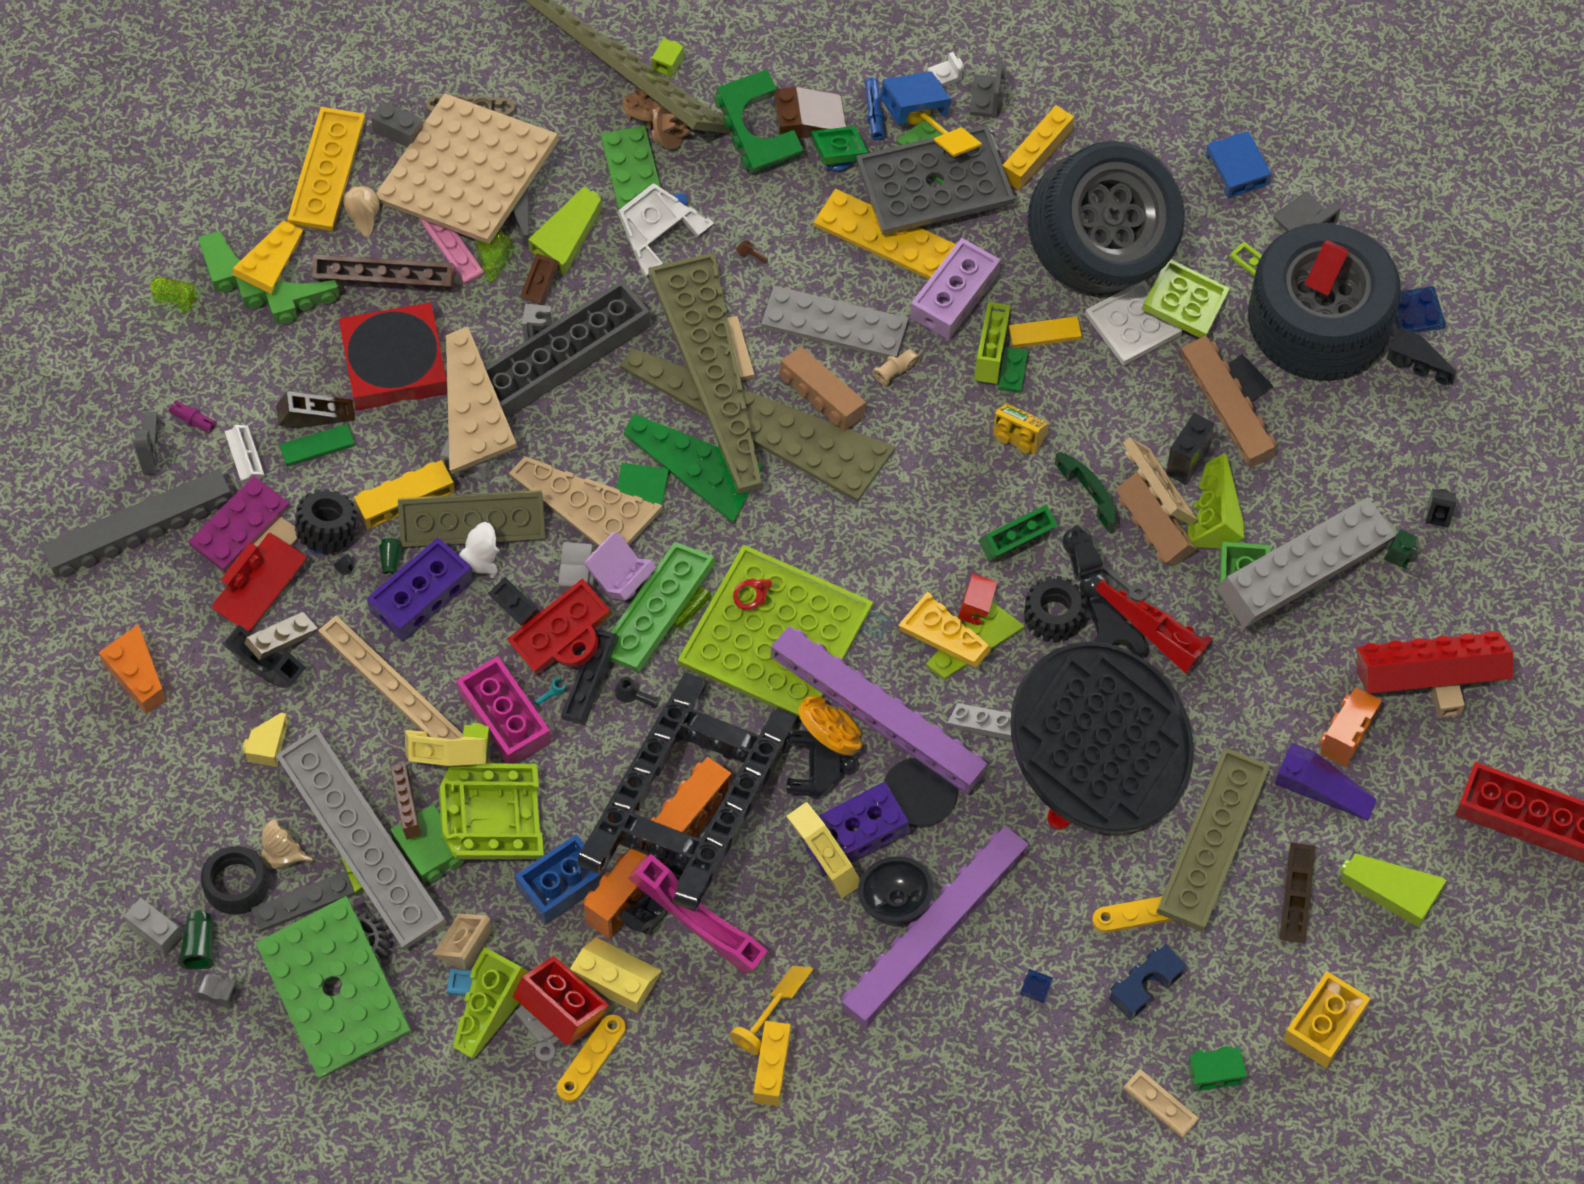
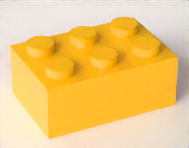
M1326 971L1286 1030L1283 1041L1327 1069L1367 1010L1371 998Z

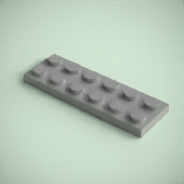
M774 286L761 327L886 358L894 356L897 358L908 324V318Z

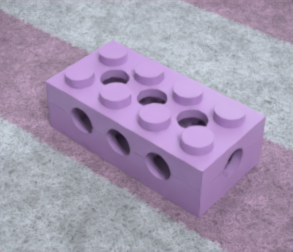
M961 238L912 301L910 318L950 340L998 277L1001 260Z

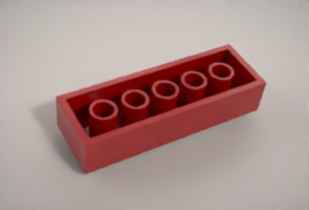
M1487 631L1484 634L1477 635L1464 633L1457 637L1438 636L1436 639L1427 640L1416 638L1408 642L1395 640L1388 642V644L1367 643L1364 646L1357 647V674L1367 693L1513 679V651L1501 632Z
M1474 762L1455 816L1584 863L1583 800Z

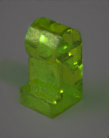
M156 277L150 283L151 294L156 302L178 304L179 311L189 312L196 296L194 284L166 277Z

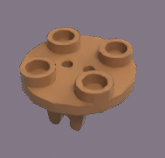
M636 89L633 94L625 96L622 101V108L627 113L626 119L631 121L632 117L647 121L646 128L651 130L653 125L652 111L655 107L661 106V104L641 89Z
M662 105L653 109V140L659 142L666 149H676L681 145L683 137L691 134V130L686 129L688 125Z

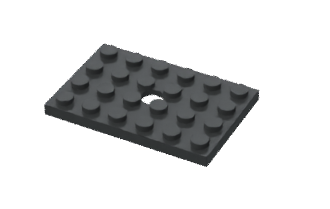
M987 125L967 129L966 131L980 141L982 146L955 157L934 141V138L856 156V163L882 235L1014 204V195ZM930 175H936L938 178L943 179L944 183L940 187H931L926 181Z

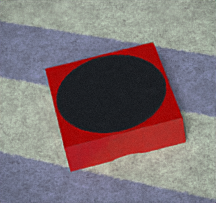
M431 302L339 318L356 411L390 405L402 400H419L448 394L447 379Z

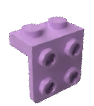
M618 532L611 533L585 561L586 568L607 595L612 599L619 600L631 598L639 585L647 581L656 568L652 560L639 559Z

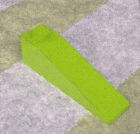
M988 302L976 360L975 381L995 384L998 382L1011 305ZM991 309H1002L1005 310V312L992 311Z

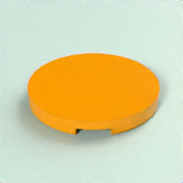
M806 697L799 705L798 713L808 731L818 741L837 753L843 755H854L863 744L860 740L861 731L853 719L840 707L836 710L834 707L824 703L826 700L822 697Z

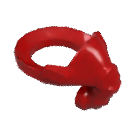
M752 578L739 583L733 592L734 603L744 611H750L758 606H763L766 602V595L769 589L772 588V581L770 579L757 580ZM747 586L753 587L756 590L755 600L749 604L741 603L738 597L740 590Z

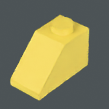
M280 713L251 730L249 739H245L243 744V753L246 754L248 762L277 767L278 758L276 754L281 752L288 726L286 713Z

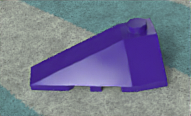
M1294 743L1291 744L1285 755L1275 782L1277 786L1367 821L1377 800L1318 753Z

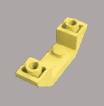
M405 730V755L408 761L445 766L485 764V738L465 736L457 739L427 737V732Z
M805 802L786 815L798 835L804 839L828 875V880L839 896L843 899L857 889L860 879L854 867L808 802Z

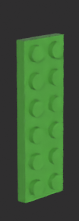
M677 542L673 543L651 574V577L646 581L611 631V633L619 636L610 659L611 662L638 673L641 671L715 565L716 560L714 556Z

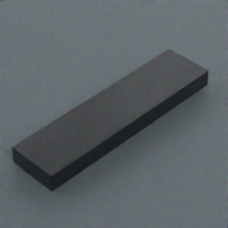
M595 629L598 637L597 650L588 662L580 666L560 716L562 719L585 725L619 639V636L615 633Z

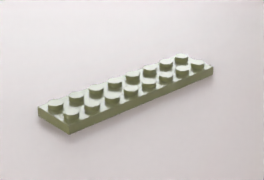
M1226 747L1223 748L1156 913L1204 932L1270 765Z

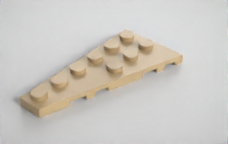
M468 326L446 335L449 465L451 475L518 448Z
M526 456L509 472L510 477L527 491L542 490L543 503L598 547L613 532H618L630 546L663 510V506L660 504H652L634 495L633 497L596 481L574 476L573 473L568 471L563 472L554 469L551 465Z

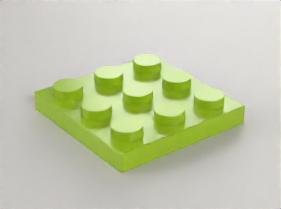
M1170 260L1161 269L1141 310L1201 338L1207 335L1230 288Z

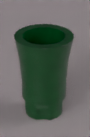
M195 910L187 915L182 949L178 959V964L182 968L210 969L214 965L212 918L206 911Z

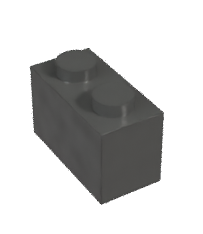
M384 101L371 117L373 132L405 147L413 143L423 128L422 119Z

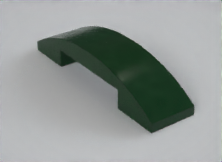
M1058 452L1055 458L1056 467L1068 482L1077 477L1099 505L1096 517L1110 534L1113 533L1116 522L1111 498L1104 485L1083 463L1065 453Z

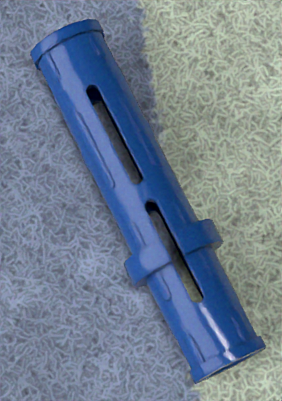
M869 77L864 81L868 106L867 122L870 124L871 139L878 141L885 137L883 127L885 117L881 110L879 81L875 77Z

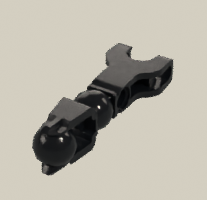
M1079 525L1073 526L1063 536V548L1069 554L1075 580L1080 581V591H1083L1084 598L1088 599L1086 604L1097 632L1093 642L1112 645L1121 644L1141 658L1145 657L1146 646L1141 632L1133 624L1127 623L1121 613L1095 590L1102 579L1109 586L1110 584L1105 574L1101 573L1103 562L1093 545L1092 535L1088 530Z

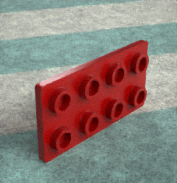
M268 533L258 547L249 542L220 579L225 589L212 604V609L235 625L240 624L250 633L306 562L307 557L272 533Z

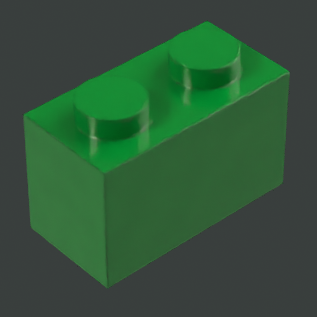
M1225 1046L1213 1052L1199 1050L1189 1056L1188 1067L1194 1092L1245 1083L1247 1075L1240 1047Z

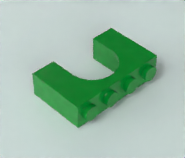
M768 69L717 87L714 96L717 108H721L723 112L724 125L726 129L730 128L733 135L731 137L733 146L736 150L739 149L742 156L740 157L741 164L745 170H748L750 175L798 158L803 152L795 130L773 138L763 139L752 135L743 124L742 112L748 106L769 99L775 94L776 87Z

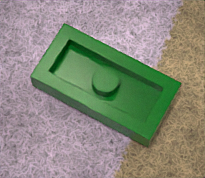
M1005 347L998 390L1021 393L1028 350Z

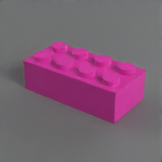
M498 656L456 680L458 694L478 723L489 726L490 740L507 764H516L551 744L550 729Z

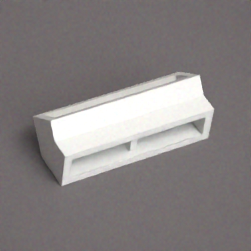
M235 425L231 430L225 431L242 486H244L253 476L260 480L264 472L248 426Z

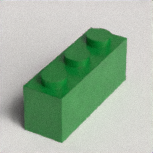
M1046 504L984 535L978 542L988 561H991L1051 531L1058 525Z

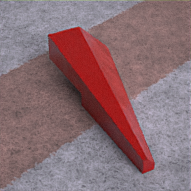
M1103 579L1095 589L1185 674L1194 666L1213 640L1208 635L1202 638L1193 633V627L1189 625L1184 627L1175 621L1171 615L1142 600L1136 603L1126 597L1127 592L1122 589L1119 592L1106 584V581Z

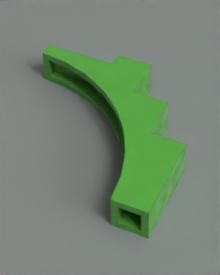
M221 231L198 237L215 293L219 291L226 293L231 291L233 287L238 286L245 309L249 307L256 309L261 307L263 303L268 302L275 325H287L294 319H297L296 310L306 311L314 305L320 303L331 304L340 298L335 280L304 284L278 281L275 284L273 293L270 294L232 275L233 267L241 260L227 246Z

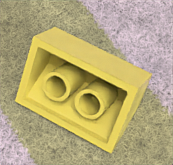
M597 937L582 948L570 968L593 991L636 1013L639 1012L662 973V970Z

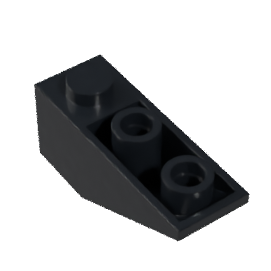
M1399 327L1389 349L1387 360L1391 361L1396 367L1404 366L1409 368L1412 359H1414L1416 362L1412 370L1415 374L1424 376L1429 366L1438 369L1434 377L1438 383L1447 384L1449 381L1450 385H1453L1457 371L1421 335Z

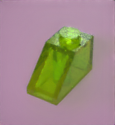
M501 228L490 244L475 239V246L489 283L494 282L509 257L508 249L511 248L508 235H503Z

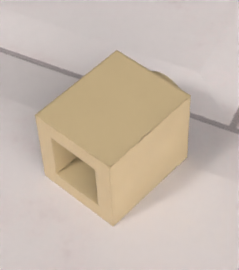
M1459 684L1432 687L1431 695L1437 718L1462 714L1465 705Z

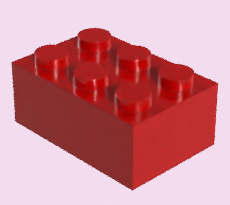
M552 956L522 976L512 996L567 1047L598 1026L609 1006L608 1003L555 956Z

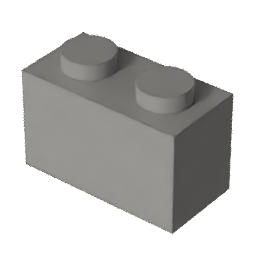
M142 898L124 915L127 927L165 956L182 938L179 926Z

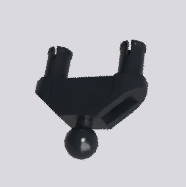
M788 729L787 737H791L787 739L788 745H808L809 779L788 778L786 786H790V788H786L788 794H808L811 798H818L840 775V771L846 775L855 772L857 761L854 757L845 755L840 758V753L826 747L809 731Z

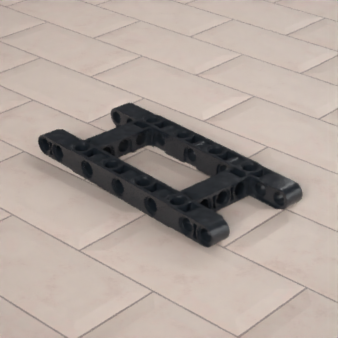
M685 672L583 846L577 865L599 874L601 871H605L619 845L646 855L652 854L658 860L684 869L676 884L678 888L674 895L673 904L695 912L787 746V739L791 738L787 737V731L792 729L794 724L797 725L799 715L778 707L772 711L760 735L696 711L701 703L699 699L706 687L707 680ZM682 739L697 744L702 749L707 748L723 754L725 758L730 757L743 762L702 839L635 814L636 811L640 810L649 795L655 777H659L669 760L674 744L679 742V740L682 741Z

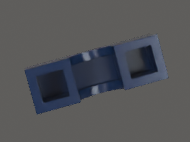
M1166 944L1160 949L1157 947L1153 949L1146 957L1148 960L1142 965L1136 964L1129 971V976L1124 981L1118 980L1110 989L1109 1000L1130 1021L1149 1005L1151 996L1143 989L1142 984L1144 982L1156 980L1168 989L1185 974L1187 964Z

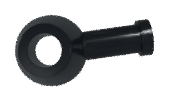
M629 677L622 678L615 687L617 699L624 703L638 700L655 709L660 701V698L657 696L654 697L639 691L637 683ZM624 685H630L627 689L623 688Z

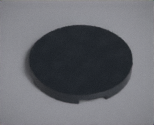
M909 758L897 763L890 769L884 779L907 818L909 826L918 828L934 826L942 822L954 807L957 794L956 786L916 758Z

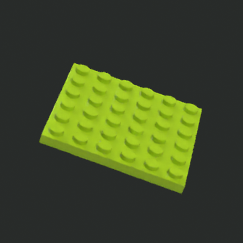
M743 545L677 662L678 665L773 708L777 709L779 707L799 715L798 707L806 697L818 696L823 698L824 694L770 657L771 646L790 626L795 630L802 631L813 643L821 644L833 657L837 656L844 660L873 607V601ZM752 578L757 580L770 579L772 581V588L769 589L763 606H758L750 611H744L736 606L733 592L739 583ZM751 586L742 588L738 596L739 601L743 604L752 603L756 598V590Z

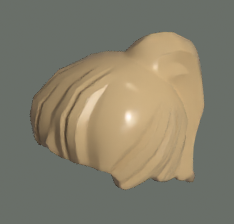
M355 186L344 196V209L348 217L354 222L355 228L363 236L368 237L373 230L374 218L380 210V201L373 189L367 186Z
M271 820L266 824L262 832L263 850L261 858L267 867L282 869L297 862H313V858L307 856L301 850L300 845L290 838L289 830L283 829L277 820Z

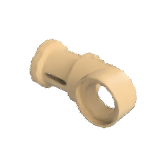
M908 349L898 358L889 356L886 363L879 368L873 369V376L883 386H887L889 380L897 374L900 375L904 371L906 373L910 372L908 370L914 365L917 366L921 358L912 349Z

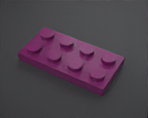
M253 476L188 541L189 546L225 573L248 543L254 544L290 508V504Z

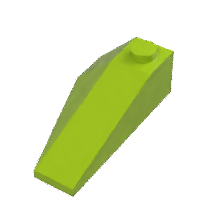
M1223 453L1205 464L1199 488L1204 493L1199 500L1195 501L1193 508L1199 509L1197 514L1198 520L1192 525L1188 524V536L1194 545L1199 548L1221 549L1222 542L1238 543L1244 539L1243 518L1228 458Z

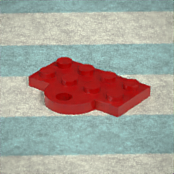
M582 578L508 637L507 640L536 675L555 660L567 667L580 666L588 662L597 650L598 637L594 629L609 618L612 612ZM578 647H586L582 655L574 654Z

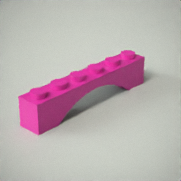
M652 854L643 858L628 877L630 881L743 974L753 971L768 950L749 934L730 925L700 903L695 912L673 904L674 895L678 888L676 886L678 880L671 870Z

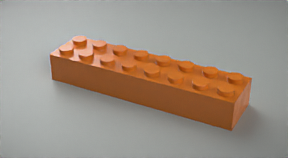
M707 757L702 763L696 764L692 770V776L687 781L684 780L680 783L676 791L677 794L672 799H667L661 808V813L650 820L695 837L718 810L732 785L731 772ZM633 849L619 856L615 862V868L610 873H605L599 882L600 886L595 892L590 891L584 899L586 923L609 940L624 923V921L619 919L623 910L636 904L645 895V892L630 881L628 877L640 861L648 855Z

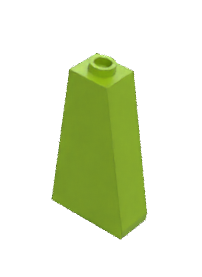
M583 187L528 239L529 251L535 255L537 253L559 261L557 272L564 276L602 211L600 196L595 191H590Z
M1356 853L1351 861L1345 860L1339 871L1342 873L1340 882L1418 928L1439 897L1447 881L1442 877Z

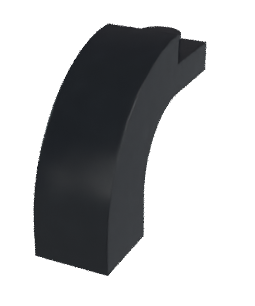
M240 624L235 627L222 643L239 659L237 662L243 667L278 687L287 688L292 686L306 669L289 652L283 654L274 653L259 660L245 644L246 638L251 634Z
M668 863L664 864L679 881L684 869ZM645 893L636 904L623 910L619 919L624 921L628 928L647 935L658 926L668 911Z

